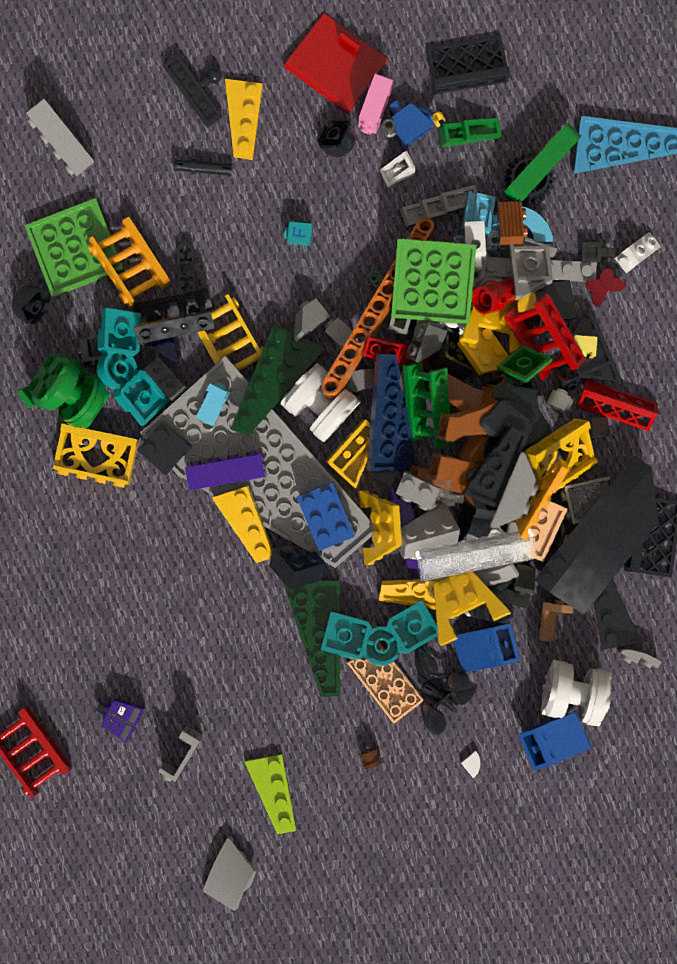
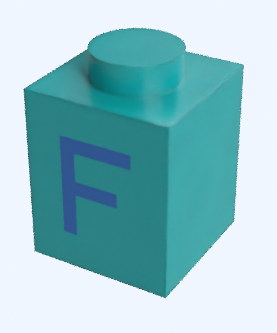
M289 222V227H285L284 238L287 239L288 244L311 246L312 224Z

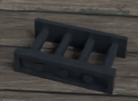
M209 289L133 304L134 311L141 313L142 324L134 326L138 344L215 329L211 310L206 311L213 308Z

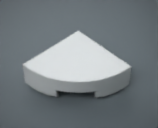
M476 750L461 762L473 778L480 769V758Z

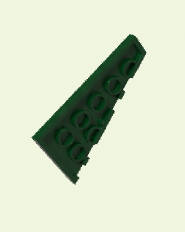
M274 324L230 429L249 436L325 348L305 338L296 342L294 340V333Z
M321 580L292 590L284 584L320 696L340 697V656L320 650L330 612L340 614V580Z

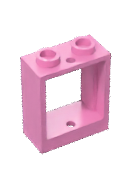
M374 74L359 115L358 128H361L363 133L369 135L377 133L392 92L393 80Z

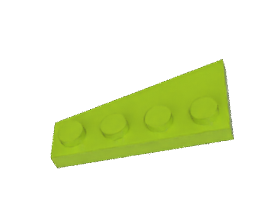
M277 754L244 761L276 833L296 831L283 755Z

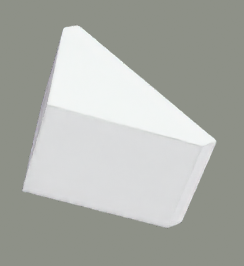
M405 151L380 169V172L387 187L414 175L415 166L408 152Z

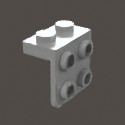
M404 472L396 494L401 496L402 500L406 502L413 501L418 504L419 508L426 511L437 507L442 502L437 499L441 487L409 472Z

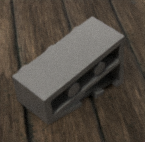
M442 502L437 507L401 528L402 545L398 549L404 559L458 544L460 529L445 502Z

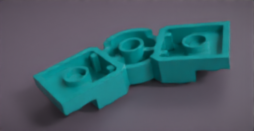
M104 308L102 309V328L98 329V350L102 354L97 364L98 377L103 384L114 389V398L124 411H129L137 422L143 426L169 400L145 371H137V365L133 356L140 351V344H138L134 326L140 325L141 313Z
M422 600L390 618L386 623V627H376L373 629L368 621L330 612L320 650L356 661L364 657L372 665L386 666L394 662L400 653L408 654L437 637L438 628ZM377 642H384L386 650L379 651L376 647Z

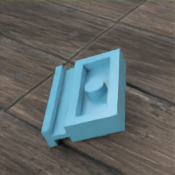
M469 191L466 198L462 229H464V222L484 221L485 234L489 235L496 197Z

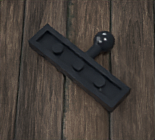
M178 54L163 64L165 71L206 128H209L223 118L203 90L210 83L216 84L220 82L222 78L220 70L211 68L207 72V77L198 82Z

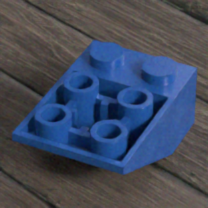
M500 623L456 634L458 639L454 640L461 671L463 672L487 669L521 661L511 623Z
M576 711L564 715L563 718L558 717L528 727L518 734L534 771L551 766L592 748Z

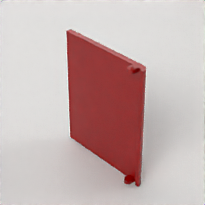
M324 13L286 61L284 68L348 114L371 84L374 74L380 72L388 59Z

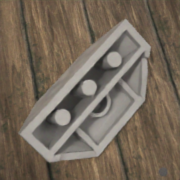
M522 452L490 527L496 528L519 519L523 514L527 515L531 506L528 503L530 496H535L539 485H536L537 480L526 454Z

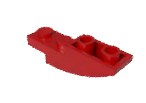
M366 337L362 356L376 359V353L397 355L398 363L410 364L415 362L406 358L409 343L379 337ZM430 356L420 361L423 362V369H426Z

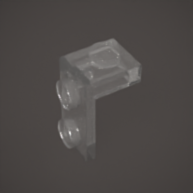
M435 481V485L441 487L436 500L444 502L443 504L447 506L463 503L464 495L450 492L451 481Z

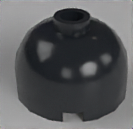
M337 118L331 121L333 124L327 127L325 125L317 137L319 147L328 156L336 158L348 154L356 142L353 126L345 118Z
M34 285L23 286L13 295L12 311L22 322L35 324L45 314L46 311H41L46 303H50V297L47 291Z

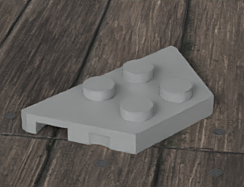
M525 237L523 244H508L515 300H519L552 283L553 274L548 245L540 242L537 243L528 237Z

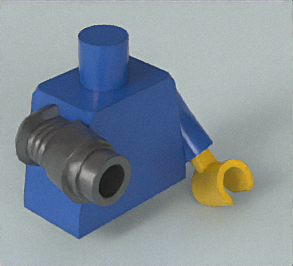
M397 100L389 106L394 116L384 120L381 124V129L386 137L396 136L404 150L432 130V122H434L436 127H440L438 121H445L446 119L442 112H434L420 105L410 103L403 108Z

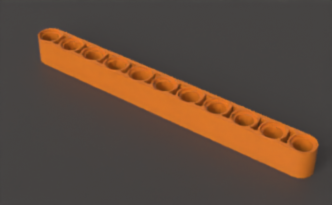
M428 217L419 219L407 239L431 241L434 235L433 221ZM427 227L429 230L422 231L421 228ZM396 259L323 380V394L329 400H334L343 391L362 358L361 354L366 337L375 336L392 307L393 292L385 294L384 291H394L395 278L393 276L395 275ZM378 305L384 307L381 310L374 309ZM368 321L374 323L372 326L365 325V323ZM359 337L365 339L363 342L360 343L355 341ZM352 353L355 357L348 359L346 355ZM341 369L346 371L343 375L336 374ZM329 386L336 387L332 392L326 390Z

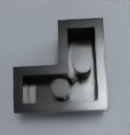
M445 326L442 328L447 331L444 342L439 351L430 355V368L434 370L447 368L449 375L463 381L473 374L475 369L457 344L460 338L459 333Z
M287 544L273 548L269 567L292 590L321 581L326 562L315 551L299 556Z

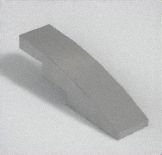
M472 185L445 192L437 197L422 200L420 203L402 207L400 211L405 226L416 225L417 221L423 217L433 220L465 209L467 193L472 191V193L477 194L476 186Z

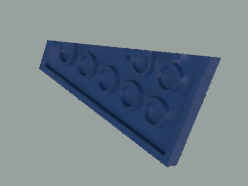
M376 353L366 469L368 471H410L411 465L417 466L414 461L415 450L411 445L410 437L412 434L407 407L404 406L403 397H405L404 391L401 389L399 381L401 378L399 364L395 354Z

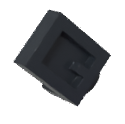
M567 363L552 368L561 384L562 390L572 391L580 385L578 372L576 369L571 370Z

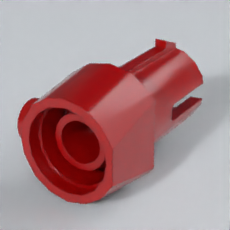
M509 277L499 282L488 280L478 286L472 292V305L475 310L485 315L502 311L507 304H513L516 301L515 294H511V290L514 289L513 278Z

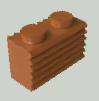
M521 201L498 202L499 245L523 244L524 237H527V226H523V220H526V208H522Z

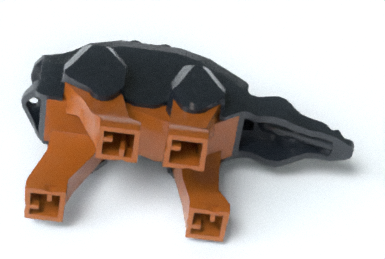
M505 373L491 381L485 382L479 389H476L448 374L449 402L459 412L451 415H441L436 438L454 441L461 436H470L461 448L458 458L433 452L431 466L411 465L410 473L441 487V489L457 492L461 496L463 508L456 521L460 533L449 570L452 575L465 568L464 564L472 559L477 543L488 537L491 531V523L498 509L461 494L509 426L529 434L522 452L548 436L547 422L537 403V386L534 382L528 381L522 386L513 385L511 376Z

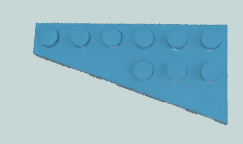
M581 116L578 133L582 136L576 145L573 174L677 154V128Z

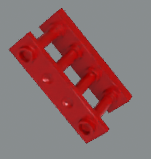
M548 293L542 295L533 304L534 308L519 313L514 306L504 315L507 325L511 328L521 346H526L540 353L556 347L560 349L563 356L552 360V362L537 373L541 381L545 380L551 373V368L567 363L571 370H575L586 359ZM539 314L544 324L528 330L523 320ZM549 331L554 340L538 346L533 336Z
M27 706L18 712L20 715L19 720L0 733V755L21 783L23 792L33 798L38 794L35 788L57 772L65 775L73 767ZM23 725L28 726L31 730L30 735L8 751L2 741ZM34 741H38L42 746L41 751L19 766L13 757ZM45 757H50L54 762L53 766L30 782L24 772Z

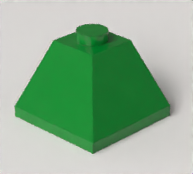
M522 345L496 367L498 370L527 383L552 362V358Z

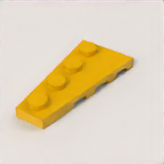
M446 578L382 581L379 601L413 606L422 600L426 608L436 610L434 584Z

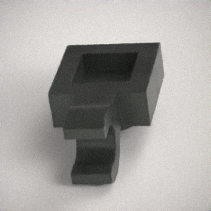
M582 242L581 262L600 263L601 257L613 259L615 248H601L602 242Z

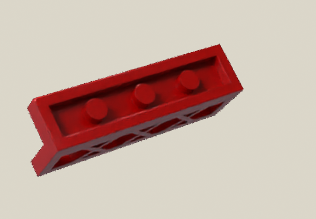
M588 379L583 384L582 394L576 406L646 431L650 430L658 414V403ZM585 397L593 399L595 403L589 405L583 403ZM609 404L613 407V409L607 411L604 410L601 406ZM620 411H630L631 415L627 417L621 416ZM645 416L650 419L648 423L645 424L639 422L638 418Z

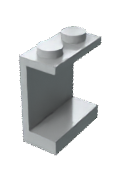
M188 726L184 728L179 738L192 747L178 769L164 762L158 771L161 773L162 778L169 782L177 780L201 740L202 734Z

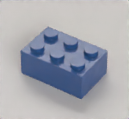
M334 481L296 497L319 551L355 537L356 532Z

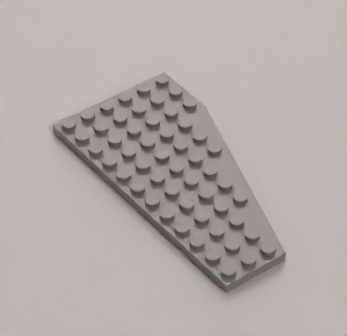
M225 356L140 433L147 439L156 427L164 421L192 446L173 468L179 477L186 480L185 467L190 466L189 462L201 460V464L209 463L208 459L220 457V460H226L228 455L239 454V457L247 456L246 452L255 450L258 451V454L263 453L267 471L266 477L201 489L215 496L249 485L266 528L292 541L310 553L315 551L326 563L336 568L372 536L373 525L371 520L273 409L249 436L230 429L249 381ZM217 381L227 386L226 390L230 391V394L215 424L211 426L197 419L196 416L208 393L206 389L209 383H216ZM334 481L356 535L353 538L319 551L296 497Z

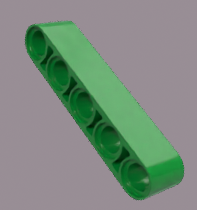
M567 123L504 193L513 202H522L582 135Z

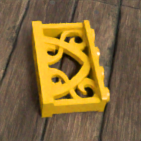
M574 418L522 452L526 454L537 480L536 485L548 475L549 468L554 463L560 448L569 452L566 459L569 471L558 489L565 487L568 482L578 478L580 474L598 463L597 458L594 456L588 430L591 428L589 421Z
M61 424V433L52 469L57 470V474L68 476L69 472L75 473V478L87 480L89 476L95 478L94 482L104 484L108 480L113 482V486L122 488L125 487V484L130 485L139 440ZM70 433L72 448L64 449L67 434ZM83 439H88L89 445L80 448V445H84ZM97 439L101 440L103 452L111 458L99 466L92 467L85 459L82 451H88L93 448ZM109 444L114 445V449L111 450L115 452L114 455L107 450ZM127 446H131L127 463L121 456L124 454ZM68 452L75 453V455L68 458V460L72 459L74 461L72 466H66L63 463V456ZM117 461L121 462L125 467V473L120 477L113 474L114 469L120 471L119 466L115 464ZM80 464H81V466H82L87 472L79 471V470H76V469H77V468L80 466ZM107 470L108 476L98 475V473Z

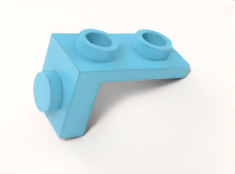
M217 381L216 383H209L206 389L208 393L196 416L197 419L211 426L215 424L230 394V391L226 390L227 386Z

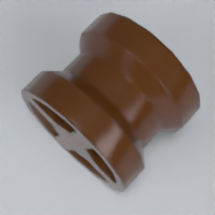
M371 748L359 754L360 758L363 759L364 769H370L382 763L381 758H378L377 748Z

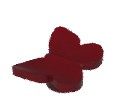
M604 269L598 279H590L585 283L586 289L592 292L591 299L595 307H599L602 304L606 294H609V292H618L626 288V284L622 280L613 278L612 269Z

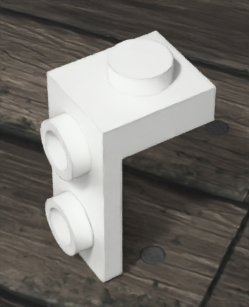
M649 232L615 259L622 269L628 273L661 246Z

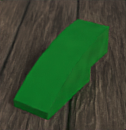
M499 118L464 120L461 123L443 124L438 128L441 147L457 146L502 137Z

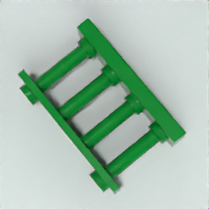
M423 362L403 365L405 400L412 434L410 437L411 441L429 436L434 438V445L437 449L451 445L452 441L436 438L441 415H450L447 368L426 373L423 371ZM424 380L430 381V392L425 391ZM426 399L431 400L432 411L426 409ZM427 418L433 419V429L428 428Z

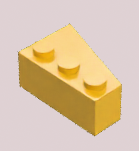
M363 419L325 461L354 488H356L367 462L370 422L366 419Z

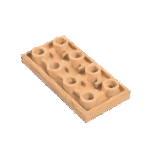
M377 642V649L379 651H385L381 643ZM364 657L357 661L350 659L347 662L393 724L424 701L395 662L386 666H375L370 664Z

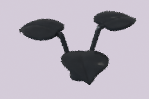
M418 647L415 651V667L418 674L426 680H430L432 677L448 678L446 686L450 691L435 703L434 706L427 703L422 708V719L425 726L434 735H438L444 732L446 719L437 707L451 694L457 704H467L474 696L478 685L469 681L468 675L463 671L437 674L438 665L435 659L426 650Z

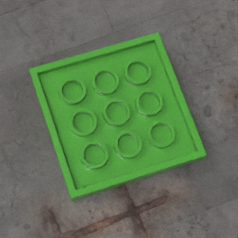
M96 198L24 225L52 297L108 277L97 257L92 256L88 249L90 237L93 236L98 243L111 236ZM114 243L102 249L107 259L118 254ZM121 261L112 265L116 273L124 270Z
M398 238L391 318L469 324L477 244Z

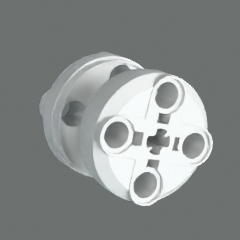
M317 363L297 381L280 404L294 416L302 412L306 406L319 416L310 427V430L319 440L325 442L359 405L360 401L346 389L334 400L325 398L322 383L328 371Z
M553 660L545 675L546 684H543L541 714L554 718H563L568 704L579 705L578 716L580 721L587 725L600 726L610 705L611 672L590 668L585 675L583 683L573 681L574 669L572 664Z

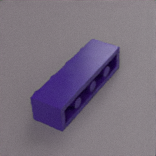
M255 450L246 452L247 456L239 457V454L228 455L226 460H220V457L208 459L209 463L201 464V460L189 462L190 466L185 467L189 491L266 477L267 471L263 453L258 454V451Z

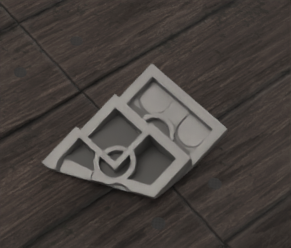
M228 837L213 864L203 892L235 911L239 907L243 892L252 885L256 868L247 860L243 851L240 852L233 844L234 839Z

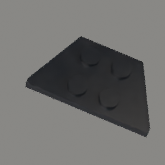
M590 312L571 334L572 336L597 337L596 356L589 358V354H587L586 359L576 371L580 379L618 381L621 379L593 313Z

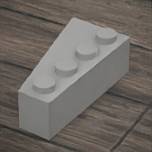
M45 99L26 113L29 117L26 119L33 129L37 127L40 130L41 134L39 136L46 145L50 143L53 146V154L58 160L62 158L65 161L66 165L64 167L71 176L73 174L79 176L95 163Z

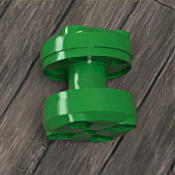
M51 354L48 356L28 386V392L31 393L34 404L49 411L59 407V417L65 423L75 428L80 426L82 428L89 427L93 419L100 412L103 404L109 398V391L106 390V385L101 382L98 376L91 373H83L79 376L78 365L65 355L56 356Z

